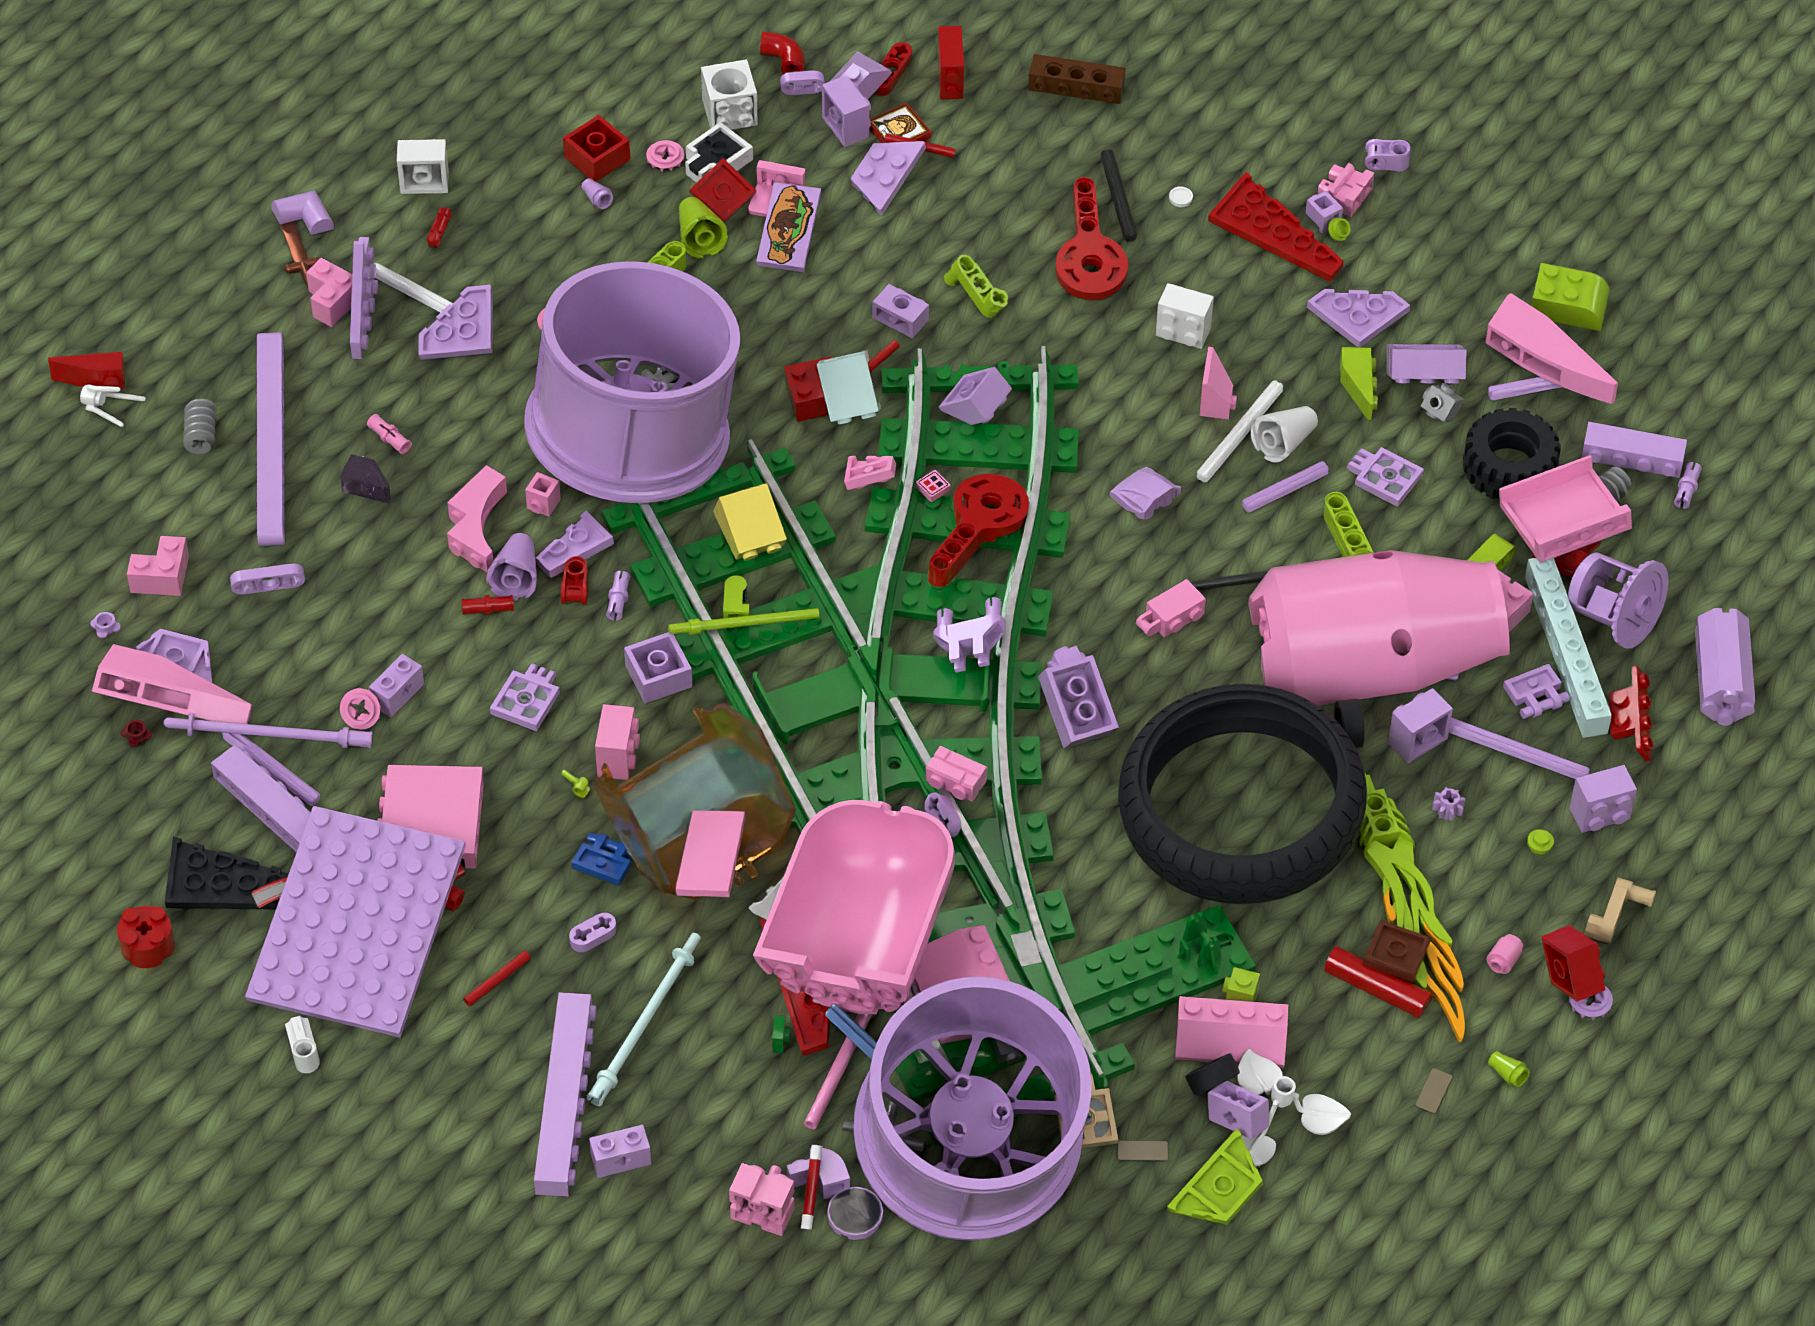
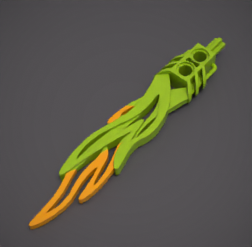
M1365 773L1367 803L1363 823L1357 836L1361 835L1360 847L1363 848L1365 846L1364 858L1372 865L1383 881V903L1388 922L1391 924L1395 923L1397 926L1419 934L1420 923L1423 931L1435 943L1434 945L1430 941L1425 954L1435 978L1450 996L1456 1009L1457 1017L1446 996L1427 973L1424 961H1422L1413 983L1425 990L1427 988L1433 993V996L1444 1010L1457 1040L1462 1042L1465 1032L1462 1004L1457 992L1440 968L1441 965L1457 990L1462 992L1464 985L1458 962L1451 950L1452 939L1435 916L1434 899L1430 885L1414 865L1413 849L1415 843L1407 827L1405 817L1397 810L1395 802L1391 798H1387L1384 789L1375 790L1370 775ZM1398 874L1404 879L1411 891L1410 909ZM1389 894H1390L1391 899H1392V902H1393V905H1392V906H1391V904H1390Z

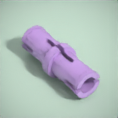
M1693 462L1687 463L1684 476L1679 480V490L1674 500V504L1678 508L1681 507L1682 501H1684L1683 509L1689 508L1692 495L1697 491V480L1702 471V467L1698 463H1695L1694 470H1691Z
M620 571L615 573L613 587L609 590L608 598L610 601L606 616L610 620H614L615 613H617L616 621L622 619L624 603L628 601L627 589L631 576L625 571L622 573V578H620Z

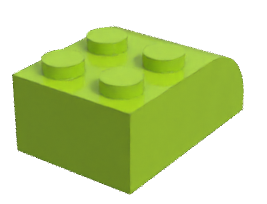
M1541 263L1531 306L1546 315L1553 322L1601 331L1610 288L1602 277L1594 273Z

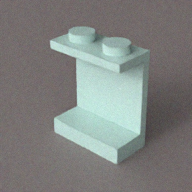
M867 350L818 362L817 368L831 422L837 421L838 424L848 423L852 421V417L860 415L862 419L876 416V412L880 410L881 405L877 403L868 367L870 359Z

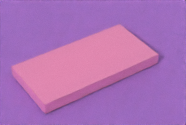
M693 810L676 885L677 896H730L746 820L745 812Z

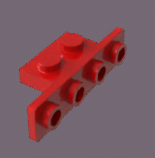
M1636 665L1632 666L1633 686L1609 693V707L1612 715L1610 721L1611 736L1614 740L1635 735L1636 750L1645 761H1650L1651 750H1653V742L1650 737L1652 721L1648 711L1651 708V701L1647 692V688L1650 687L1648 675L1643 673Z

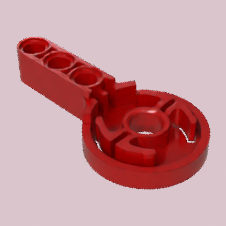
M1081 177L1074 182L1073 188L1076 236L1060 248L1056 257L1055 272L1059 284L1071 295L1085 300H1100L1112 296L1122 288L1127 278L1128 259L1118 243L1101 234L1099 230L1095 183L1088 177ZM1087 265H1095L1100 270L1088 272L1083 268Z
M980 474L964 480L957 487L953 501V512L956 517L955 524L957 526L930 558L928 581L931 585L935 587L947 586L980 547L982 542H995L996 537L1011 534L1022 527L1027 519L1029 498L1020 484L1002 475ZM985 505H994V506H996L997 508H996V509H989V508H986V507H984V506H985Z

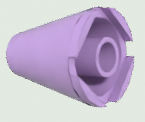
M523 533L513 534L490 565L486 581L492 587L491 591L497 596L513 595V601H516L519 597H530L535 591L537 572L534 542L530 536Z

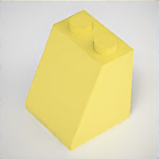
M767 483L719 497L713 512L736 560L743 558L744 561L756 558L758 553L767 551L768 554L782 549L781 546L784 545L787 538Z

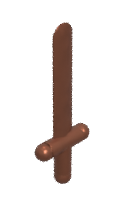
M294 221L280 224L294 263L286 265L284 270L287 274L300 271L305 284L308 285L306 272L320 258L308 259Z

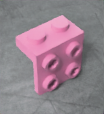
M759 160L757 165V185L755 188L757 192L750 201L748 212L752 215L766 217L774 182L806 186L805 169Z

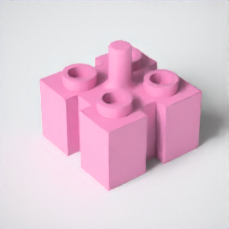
M742 1163L729 1189V1199L732 1202L730 1206V1219L748 1225L755 1223L761 1225L762 1230L783 1236L795 1209L794 1197H792L794 1194V1180L780 1174L782 1170L776 1165L771 1166L768 1175H765V1171L761 1167Z

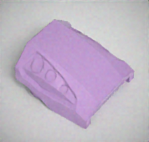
M1145 467L1120 482L1110 491V497L1126 511L1135 513L1138 518L1149 519L1154 515V510L1158 509L1159 506L1165 507L1170 505L1172 498L1175 495L1181 494V487L1174 485L1153 469Z

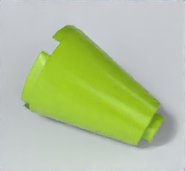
M696 197L685 198L680 203L681 243L685 245L686 252L690 256L704 258V255L711 254L713 256L722 250L728 240L725 223Z

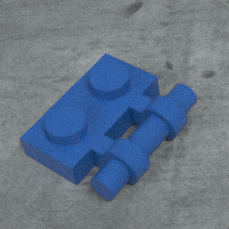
M590 832L587 842L592 843L593 846L582 843L571 862L572 869L620 886L631 867V860L626 859V857L636 859L639 850L631 847L627 842L622 841L619 843L611 840L608 835L602 833L598 835ZM605 849L611 850L615 853L613 854L605 851Z

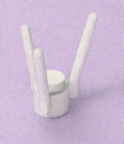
M89 384L83 387L80 395V401L86 405L87 411L94 412L120 427L124 426L123 422L97 407L105 403L106 397L134 401H145L146 398L137 395L115 393L121 390L119 387L93 386Z

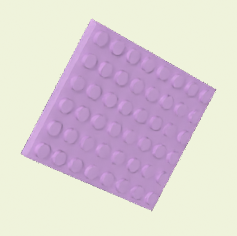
M313 806L247 989L246 1000L401 1038L466 847L465 841Z

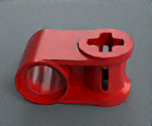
M574 556L568 558L565 562L563 582L561 584V604L581 602L582 605H587L588 569L587 562L582 557Z

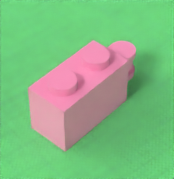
M1186 579L1148 601L1146 612L1138 617L1136 625L1147 636H1152L1157 632L1163 637L1171 633H1177L1183 626L1192 621L1199 620L1204 615L1206 598Z

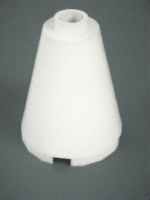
M1303 406L1261 415L1255 419V424L1251 426V439L1257 451L1262 450L1266 455L1264 456L1266 460L1274 463L1286 459L1316 428L1318 424L1317 414L1310 407Z

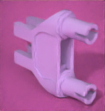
M992 597V606L990 598L986 600V615L984 617L953 624V612L950 609H943L944 617H942L941 609L937 611V627L933 631V638L940 647L949 653V660L951 663H954L955 672L966 670V656L971 654L975 658L978 657L979 667L990 665V650L1000 640L1006 626V621L1001 616L1002 602L999 598Z

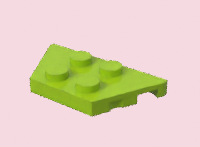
M1238 1129L1229 1136L1167 1206L1168 1211L1227 1225L1263 1185V1180Z

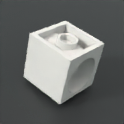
M747 59L701 67L702 100L710 128L719 122L730 130L757 126V91Z

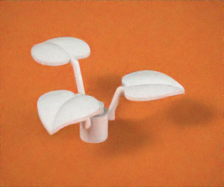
M1250 1049L1243 1055L1238 1067L1240 1070V1074L1237 1075L1238 1084L1240 1087L1258 1095L1264 1092L1266 1095L1271 1094L1273 1104L1269 1112V1126L1277 1107H1286L1292 1101H1294L1297 1111L1303 1113L1301 1117L1302 1125L1314 1134L1325 1135L1334 1132L1350 1118L1351 1113L1347 1108L1321 1094L1305 1096L1301 1106L1298 1099L1299 1094L1294 1093L1296 1088L1295 1082L1291 1078L1283 1076L1281 1069L1274 1062L1259 1056ZM1268 1128L1253 1139L1242 1135V1139L1252 1156L1255 1167L1267 1163L1275 1153V1141L1265 1136Z

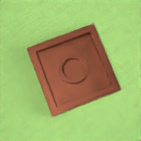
M1380 920L1362 964L1414 982L1430 944L1431 937Z

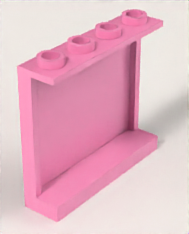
M1591 455L1499 489L1500 507L1540 563L1632 529L1630 508L1627 504L1620 506L1593 470Z
M388 765L387 775L382 776V791H385V797H380L379 810L383 812V816L378 818L377 821L465 841L466 847L462 859L465 860V868H476L484 788L483 768Z

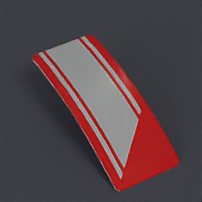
M288 877L252 891V896L258 908L280 899Z

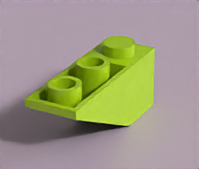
M1342 347L1340 382L1367 420H1371L1372 411L1377 410L1378 403L1377 395H1373V391H1376L1377 377H1372V373L1376 371V358H1371V348Z

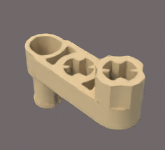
M1618 877L1604 917L1591 914L1584 935L1610 944L1624 903L1631 900L1651 907L1656 891L1633 885L1632 881Z

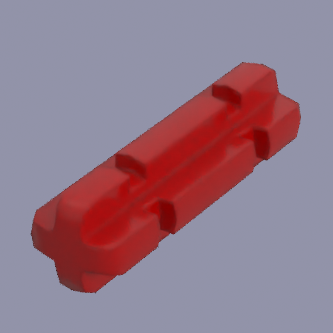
M439 208L438 216L435 217L426 239L429 247L437 248L440 245L441 238L448 225L447 222L450 221L452 216L449 208Z

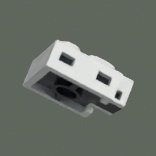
M719 122L686 146V175L697 183L722 158L738 171L753 160V146Z

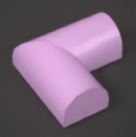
M315 190L272 201L271 209L279 224L303 219L311 235L334 229L333 221Z

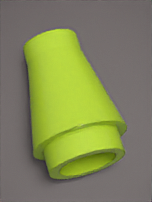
M1498 1051L1494 1052L1489 1058L1488 1064L1497 1071L1509 1086L1521 1087L1527 1081L1530 1070L1524 1062L1503 1055Z

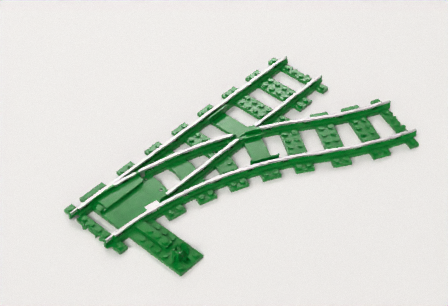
M1041 345V362H1038V372H1033L1032 365H1018L1010 369V364L1006 361L998 364L996 369L1010 385L1011 391L1030 390V426L989 423L970 425L966 422L930 420V392H951L964 375L992 368L993 366L967 367L962 363L959 371L950 370L949 364H946L944 367H927V360L922 352V348H918L917 359H914L911 363L912 368H882V393H907L906 419H881L878 457L893 456L896 463H902L898 490L873 487L865 521V532L887 535L880 564L836 580L831 578L816 551L818 548L836 542V536L816 500L792 508L776 480L777 477L795 471V463L786 447L761 455L751 438L747 439V451L753 460V466L748 469L744 462L729 466L724 473L720 467L702 486L682 496L649 503L625 502L602 510V518L611 535L635 527L651 556L648 559L630 564L631 572L649 606L652 607L674 599L685 622H688L689 619L698 618L700 621L713 620L698 590L724 582L731 576H741L786 559H792L808 589L750 609L749 613L750 615L818 608L819 618L701 631V634L694 635L682 633L675 636L692 669V681L714 674L730 704L729 707L709 713V719L729 757L731 758L754 749L772 782L750 791V797L770 835L773 836L796 827L800 835L806 824L817 813L828 806L843 801L864 800L886 803L885 794L901 788L918 787L925 800L931 793L947 795L961 821L960 832L952 838L955 851L954 871H966L983 904L939 912L928 943L959 929L985 925L1009 981L1033 990L1058 1008L1076 1030L1088 1057L1095 1090L1106 1089L1108 1087L1107 1080L1134 1070L1135 1063L1123 1043L1098 1052L1090 1035L1178 1002L1180 996L1191 997L1222 985L1226 976L1231 977L1234 967L1255 972V963L1220 905L1059 965L1052 942L1075 938V930L1062 889L1036 894L1029 864L1053 861L1054 854L1046 812L1020 815L1017 785H1042L1039 736L1014 737V708L1039 710L1041 684L1038 676L1042 672V662L1017 661L1021 634L1046 637L1054 591L1030 588L1038 555L1059 558L1064 556L1071 513L1047 510L1051 472L1076 473L1079 428L1054 427V390L1078 389L1077 364L1051 365L1050 356L1045 349V345ZM926 465L1027 470L1025 491L1029 498V509L1025 523L1011 534L996 537L995 542H982L980 547L1013 551L1005 584L953 578L947 586L935 587L929 583L928 574L904 571L913 538L944 542L957 526L955 524L956 517L953 512V497L941 496L935 501L930 502L916 488V481L925 476ZM763 482H766L787 540L781 546L782 549L777 552L768 554L767 551L758 553L756 558L744 561L743 558L736 560L723 532L675 548L659 518L748 487L764 484ZM985 505V506H984V507L989 508V509H996V508H997V507L994 506V505ZM807 558L809 559V561H810V563H811V565H812V569H811V567L809 566V564H808V562H807V560H806ZM992 597L999 598L1002 602L1001 616L1006 621L1005 631L1000 640L994 645L993 659H990V665L979 667L978 659L966 658V670L955 672L954 663L950 662L949 657L893 654V648H889L894 616L937 622V611L941 609L942 617H944L943 609L946 608L953 612V624L984 617L986 615L985 602L988 598L991 600V606ZM689 599H690L692 605L694 606V611H693V609H692V607H691V605H690V603H689V601H688ZM832 631L848 660V664L768 693L763 689L758 679V672L755 671L753 673V690L757 695L755 697L738 664ZM847 632H849V633L851 634V636H852V638H853V642L851 641V639H850V637H849V635H848ZM729 674L731 675L734 681V685L728 676ZM902 702L980 706L981 713L985 712L987 707H989V737L922 739ZM858 712V752L797 774L779 740L784 744H789V736ZM901 726L907 734V739L900 728ZM940 746L987 767V780L984 786H991L994 818L967 820L951 792L943 788H933L926 781L927 764L934 757ZM770 750H771L772 754H773L774 757H775V761L773 760V758H772V756H771V754H770V752H769ZM897 765L899 766V768L892 769L890 768V766ZM989 883L991 884L993 890L995 891V896H994V894L992 893V891H991V889H990V887H989V885H988ZM914 981L906 1002L919 994ZM986 1037L980 1043L969 1076L983 1077L1025 1061L1027 1057L1024 1055L1022 1059L1011 1064H1007L1006 1061L998 1064L989 1038ZM972 1038L943 1044L937 1039L932 1042V1045L956 1072H960ZM919 1049L909 1054L895 1069L910 1099L915 1103L936 1095L940 1088L948 1083ZM1043 1073L1027 1079L1016 1098L1018 1100L1054 1101L1056 1092L1050 1080ZM1011 1086L1002 1090L1007 1094ZM1013 1114V1123L1017 1121L1018 1114ZM928 1131L935 1146L941 1145L933 1132Z

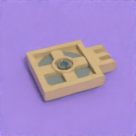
M1091 1074V1101L1083 1127L1082 1148L1117 1144L1118 1135L1109 1088L1095 1090L1093 1075ZM1057 1095L1054 1096V1101L1058 1099ZM1057 1115L1060 1136L1062 1138V1116Z

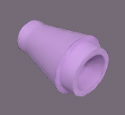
M591 178L586 179L582 183V190L585 191L595 208L606 209L611 205L613 195L609 188L595 182Z

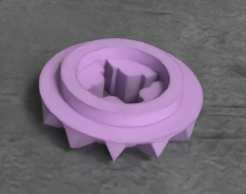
M1606 986L1605 991L1595 994V1000L1589 1006H1587L1586 1001L1590 997L1577 1002L1569 996V1003L1572 1005L1573 1012L1577 1011L1581 1014L1582 1018L1588 1016L1593 1020L1598 1016L1604 1017L1611 1010L1613 1003L1612 994Z

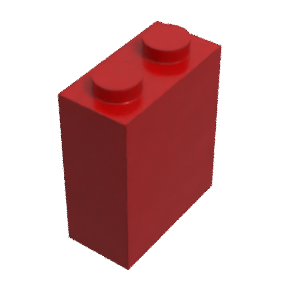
M938 26L940 99H963L964 56L962 26Z

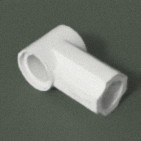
M301 1016L293 1017L285 1024L295 1066L301 1073H311L318 1068L320 1060L309 1020Z

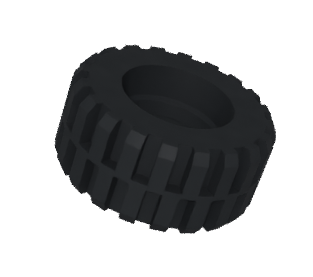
M1501 408L1496 409L1494 413L1488 412L1482 415V419L1479 418L1472 424L1467 433L1463 455V469L1467 474L1466 477L1471 484L1475 483L1474 488L1480 493L1485 492L1486 496L1491 499L1494 497L1500 499V488L1558 467L1561 452L1559 437L1548 422H1543L1541 416L1537 414L1534 416L1530 414V411L1524 409L1523 411H1517V408H1509V410ZM1506 448L1515 449L1525 453L1530 459L1522 462H1510L1499 458L1493 452Z

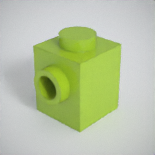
M1234 967L1231 977L1226 976L1222 992L1227 993L1226 1000L1255 1002L1260 974Z

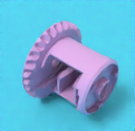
M1596 552L1587 556L1576 569L1570 583L1568 598L1574 612L1610 626L1613 630L1614 640L1619 646L1627 649L1633 648L1647 637L1662 612L1668 591V572L1662 563L1654 560L1639 565L1637 569ZM1613 567L1620 570L1616 581L1620 583L1624 582L1627 573L1632 574L1628 577V581L1624 583V587L1619 594L1604 588L1605 582H1608L1609 577L1613 578Z

